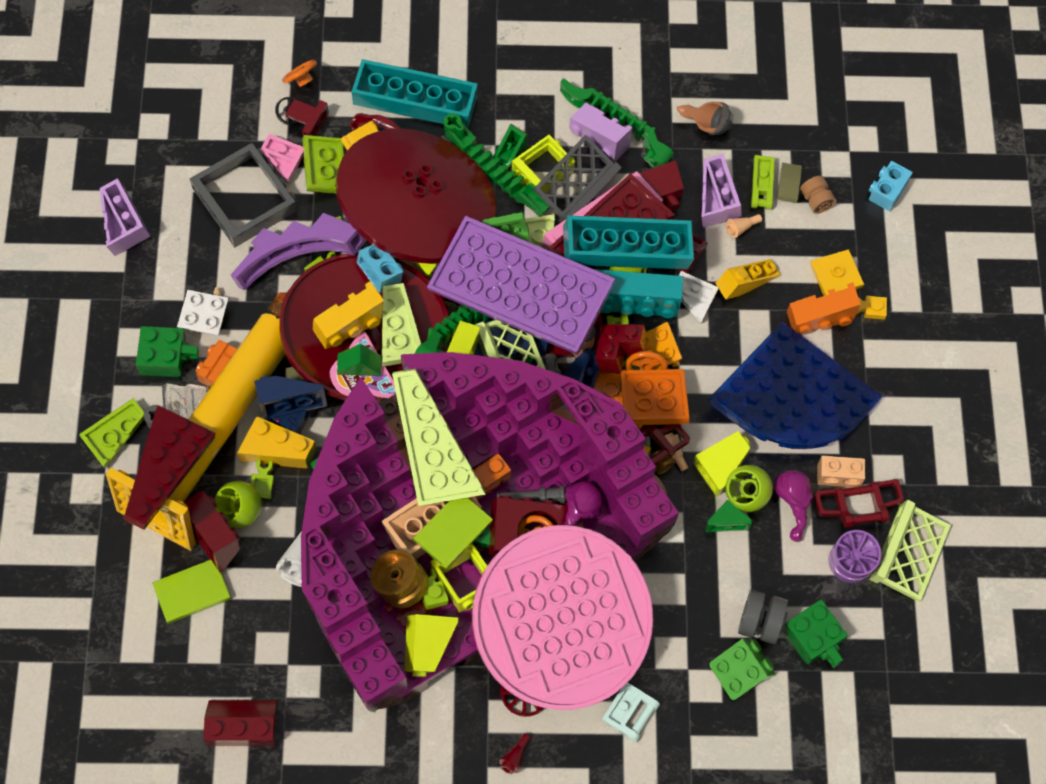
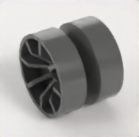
M750 589L742 613L738 634L752 638L757 628L760 627V640L775 645L779 633L782 634L787 619L788 612H786L788 599L773 595L768 606H765V593Z

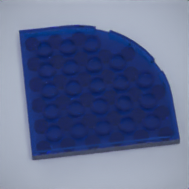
M782 321L711 395L708 403L743 430L766 442V440L778 443L780 447L791 449H814L827 446L828 443L836 440L839 441L849 435L879 403L883 396Z

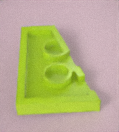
M132 398L79 434L104 469L143 422L144 411Z

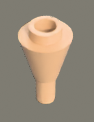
M758 214L750 218L728 219L726 231L733 238H737L752 225L762 222V217Z
M673 433L665 435V438L672 446L680 442L678 434L673 435ZM682 448L671 456L676 461L681 472L689 468L683 458Z

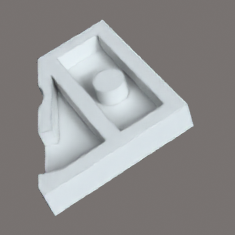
M681 271L679 276H683L681 302L698 322L702 323L719 287Z

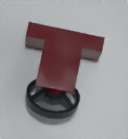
M284 97L277 102L275 107L276 116L283 124L293 125L297 122L305 124L302 130L303 136H316L329 114L328 104L322 100L319 101L315 108L292 97ZM283 100H287V105L284 107L283 112L279 114L280 103ZM285 115V117L293 119L295 122H287L281 116Z

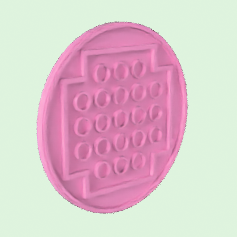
M555 525L532 530L517 537L493 557L484 570L476 588L472 608V627L476 646L485 666L507 691L535 706L556 710H573L588 707L609 698L625 686L634 676L644 660L650 644L653 628V608L648 586L641 571L632 558L619 545L604 535L590 529L569 525Z

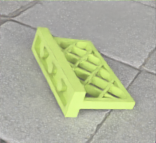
M498 320L476 324V326L480 327L478 343L483 356L510 359L513 351L516 350L525 355L522 362H525L527 356L536 360L537 367L545 369L532 335L528 333L523 334L521 330L518 332L510 328L509 325H503L505 323ZM497 326L504 331L501 337L498 338L491 334L490 328ZM506 331L518 336L514 345L502 340ZM520 337L529 341L530 346L527 351L516 346ZM500 344L511 348L508 357L499 354L497 349Z
M910 500L903 502L898 508L882 547L880 563L872 572L869 580L875 583L881 582L918 602L921 601L951 525L915 507V503ZM913 515L920 516L924 525L915 527L912 521ZM935 524L943 528L940 536L934 537L930 528L931 525ZM925 528L930 539L921 542L917 530ZM912 532L916 544L908 546L904 537L905 534ZM931 542L934 553L927 556L923 544ZM918 546L922 558L913 560L909 549ZM905 551L909 562L900 565L897 554L898 552ZM924 561L927 568L926 573L919 575L915 563ZM910 565L915 577L906 579L902 567ZM896 569L901 579L897 583L888 579L890 572ZM916 579L919 586L918 593L911 591L907 582Z

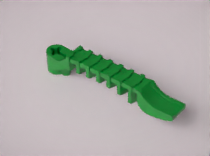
M564 78L561 80L560 92L574 107L580 109L585 103L595 108L600 107V110L605 115L607 112L610 114L608 119L617 118L619 120L618 124L622 126L626 124L633 127L632 131H636L634 135L635 140L639 141L641 137L644 138L643 147L648 152L643 159L652 168L670 162L674 152L671 148L657 140L655 135L656 128H651L647 125V122H642L638 119V116H633L629 110H624L620 104H615L611 98L605 97L602 92H597L593 88H578Z
M450 113L444 117L445 136L463 152L467 153L484 171L486 176L490 177L495 184L501 187V190L506 191L517 203L526 205L539 217H542L550 207L532 190L535 185L528 183L525 186L522 175L516 177V172L514 170L509 172L506 164L500 165V159H494L491 151L485 152L483 144L477 145L476 137L462 122L459 115Z
M466 306L459 307L457 312H452L450 317L443 319V322H438L434 328H429L427 341L416 349L415 354L444 352L442 345H446L449 339L452 340L460 321L476 325L480 319L486 322L489 316Z

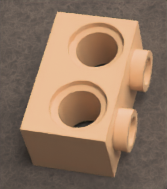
M821 456L818 462L817 485L858 487L865 480V459Z

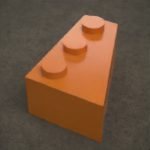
M854 283L847 284L848 288L835 292V289L828 290V295L819 298L813 295L790 303L787 315L793 334H808L812 330H827L832 326H847L851 324L861 305Z

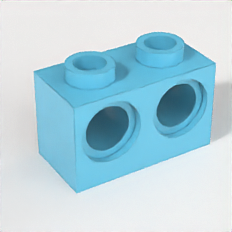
M893 161L890 162L888 167L883 166L878 175L880 177L879 181H874L869 189V192H871L869 201L890 211L909 182L913 172Z
M374 245L359 251L357 264L379 294L382 293L383 286L401 283L403 269L389 253L378 249Z

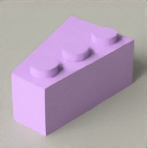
M585 103L570 117L569 129L574 135L581 138L587 135L615 163L630 148L633 127L629 125L623 127L618 124V119L613 118L610 120L604 116V112Z
M724 154L704 159L703 228L742 216L741 204Z
M118 178L101 187L100 196L105 220L106 246L116 256L150 237V234L127 190Z

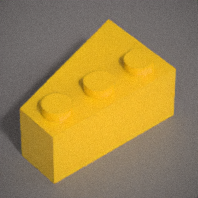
M371 281L365 284L366 289L355 295L352 293L348 295L350 300L338 307L335 304L313 319V331L325 349L331 346L336 347L350 337H357L362 331L373 329L381 323L384 300Z
M256 416L237 455L242 463L261 460L263 465H267L269 461H272V464H280V466L308 468L317 449L314 440Z

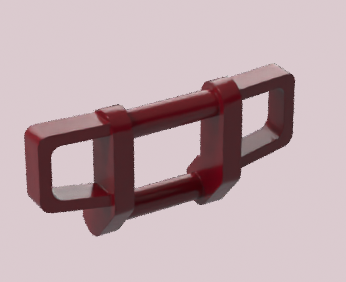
M669 424L661 429L653 425H643V429L640 430L644 437L649 436L654 439L662 449L650 458L654 465L666 457L673 456L690 442V436L679 424ZM676 430L684 440L672 446L663 434Z
M898 479L870 482L869 485L845 489L837 487L830 490L817 491L814 495L819 516L840 517L845 528L853 527L855 524L874 521L888 522L889 515L887 509L900 505L904 500ZM893 486L897 500L883 504L879 488ZM871 493L875 513L851 516L845 497ZM834 495L838 510H824L820 497Z

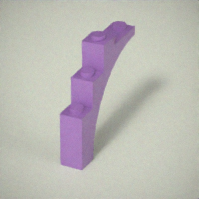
M325 213L318 218L312 227L293 220L281 235L263 228L251 242L254 247L253 250L234 270L231 277L240 289L246 290L259 276L285 260L317 251H337L354 256L366 242V239L350 223Z

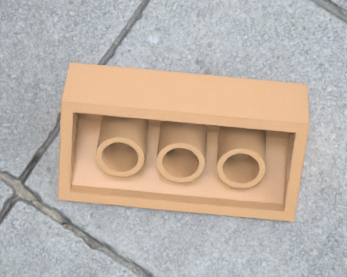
M468 497L482 510V506L475 497ZM416 498L384 519L382 523L395 548L407 551L415 559L425 554L426 551L413 541V537L449 501L418 506Z

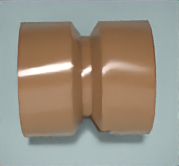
M815 176L807 180L800 188L805 199L809 200V206L814 214L825 212L836 203V199L831 190H828L829 186L823 176Z

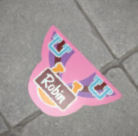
M366 332L358 335L349 347L350 349L362 344L377 353ZM382 360L380 376L337 375V361L331 367V381L335 388L343 395L348 396L361 377L374 396L389 398L396 394L394 381L386 367H382Z

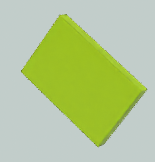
M303 136L306 191L336 193V175L344 156V145L340 140L341 138Z
M469 498L450 500L413 537V541L447 570L493 522V519Z
M211 560L152 582L167 624L231 600L221 572L219 573Z

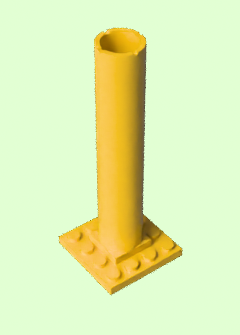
M265 313L260 316L188 420L214 432L215 439L147 526L152 531L190 551L196 543L189 510L183 502L187 499L257 397L254 381L259 380L263 376H271L286 355L280 339V318L277 319L272 314ZM110 468L106 473L114 504L117 512L125 515L135 480L130 478L129 474L119 469L117 471Z

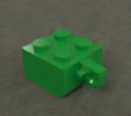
M141 326L136 358V367L139 375L179 377L182 374L183 362H187V359L199 358L198 346H190L186 343V335L183 328Z
M822 599L785 622L783 633L806 664L809 665L818 658L822 660L827 659L833 668L842 663L843 659L837 652L840 649L838 645L844 642L848 635Z

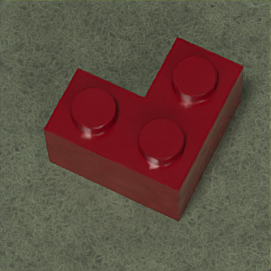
M602 324L595 357L600 373L621 374L624 356H631L634 353L646 351L648 337L644 325Z

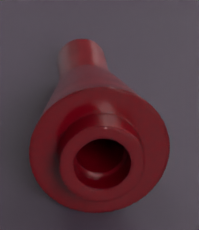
M523 733L517 744L499 760L501 769L508 774L519 772L524 748L530 740L529 735Z

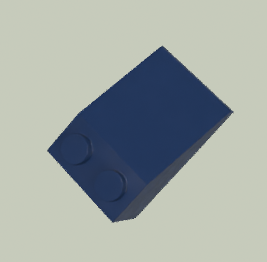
M263 376L259 380L254 381L264 420L327 406L323 385L279 376Z

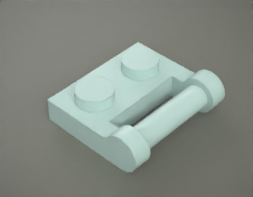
M627 682L608 708L602 721L636 743L640 737V731L652 712L656 711L660 704ZM639 703H645L646 706L633 727L630 729L625 726Z

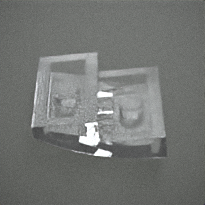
M166 383L162 386L163 408L189 419L208 392L207 387L188 384L183 387Z

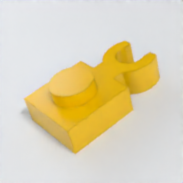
M866 296L865 301L859 298L861 305L857 314L864 312V318L885 320L887 311L886 297Z

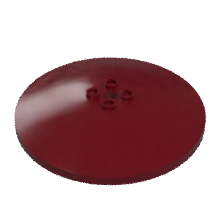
M388 129L374 132L355 142L346 151L338 167L335 184L336 195L341 210L348 222L364 239L378 249L407 261L427 264L440 263L465 216L482 223V220L496 216L495 195L484 171L459 147L433 134L411 129ZM417 182L423 183L425 187L418 185Z
M358 253L354 256L342 254L325 259L301 274L292 284L284 298L279 321L282 347L292 367L305 381L323 385L325 394L342 400H346L348 396L341 394L335 388L330 378V370L337 361L338 353L349 349L356 337H350L336 347L331 346L325 349L313 331V319L333 305L337 304L339 307L350 300L348 295L352 293L357 295L366 289L365 284L370 282V280L357 264ZM393 258L403 269L401 283H404L422 344L428 339L429 328H434L436 323H441L445 317H449L447 308L440 295L427 289L430 282L428 278L412 266ZM381 317V323L377 327L366 329L362 332L369 334V339L377 353L381 355L382 360ZM448 343L446 345H442V350L444 352H446ZM402 363L385 366L392 379L393 372L404 370ZM374 396L377 402H382L383 400L387 399L383 397Z

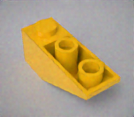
M767 259L728 268L715 284L719 287L724 298L730 299L780 277L781 274L772 260Z

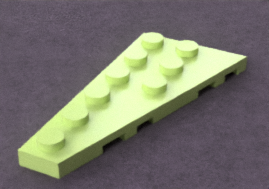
M416 368L393 372L392 375L418 506L485 495L486 492Z

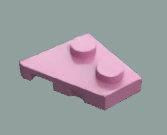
M271 134L267 136L261 147L265 159L272 164L286 182H290L304 156L303 147Z

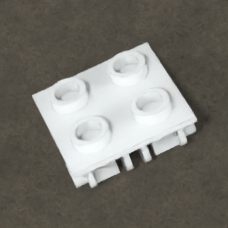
M187 290L177 328H183L187 335H192L196 331L218 336L229 298Z

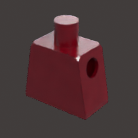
M675 160L640 173L642 178L663 199L662 203L667 204L671 211H675L681 206L678 199L682 197L684 188Z

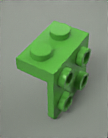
M523 212L482 220L486 225L530 243L529 227Z
M741 639L710 662V668L732 700L740 698L760 682L770 680L776 675L773 671V664L768 658H764L760 652L761 646L755 639Z

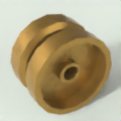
M396 549L384 553L374 562L370 571V582L373 589L388 604L401 609L411 607L425 595L428 588V575L410 553L405 550Z

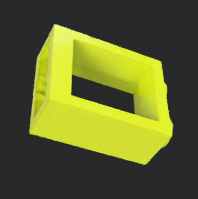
M547 135L512 160V171L516 172L517 177L520 175L524 177L525 186L528 183L536 186L541 181L527 166L547 151L558 162L567 154L557 139ZM574 157L568 158V167H575ZM564 171L555 172V181L565 179ZM543 184L540 189L545 193L551 189V184Z
M460 321L447 352L475 355L480 327Z
M473 544L447 570L435 559L430 561L431 567L436 571L437 579L442 581L446 593L459 613L473 608L476 590L460 599L444 573L471 558L482 575L487 565Z

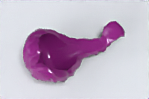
M790 470L780 474L774 480V490L780 498L790 505L797 523L796 527L791 530L790 539L800 542L802 541L803 530L807 525L806 508L813 499V490L811 489L809 478L803 472Z
M583 481L566 487L565 497L567 499L568 512L564 525L576 526V523L581 518L592 519L599 515L602 495L593 484Z

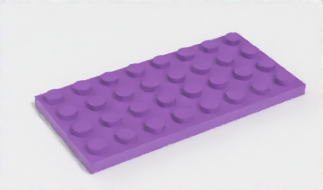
M465 216L431 278L427 289L578 355L616 281L613 277Z

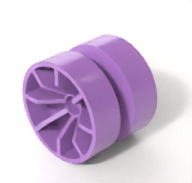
M852 530L844 533L829 553L830 569L838 579L847 583H858L865 580L880 563L881 548L878 541L871 534L862 530Z

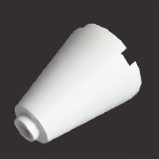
M301 532L276 565V571L279 570L281 572L280 577L302 587Z

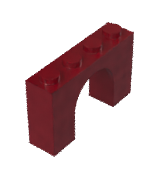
M508 495L497 497L491 503V518L493 522L490 524L489 555L495 556L503 547L516 539L519 522L528 516L539 515L550 520L554 526L564 525L568 504L559 505L549 500L534 502L531 498L517 500L512 499ZM582 518L578 523H576L577 527L583 528Z

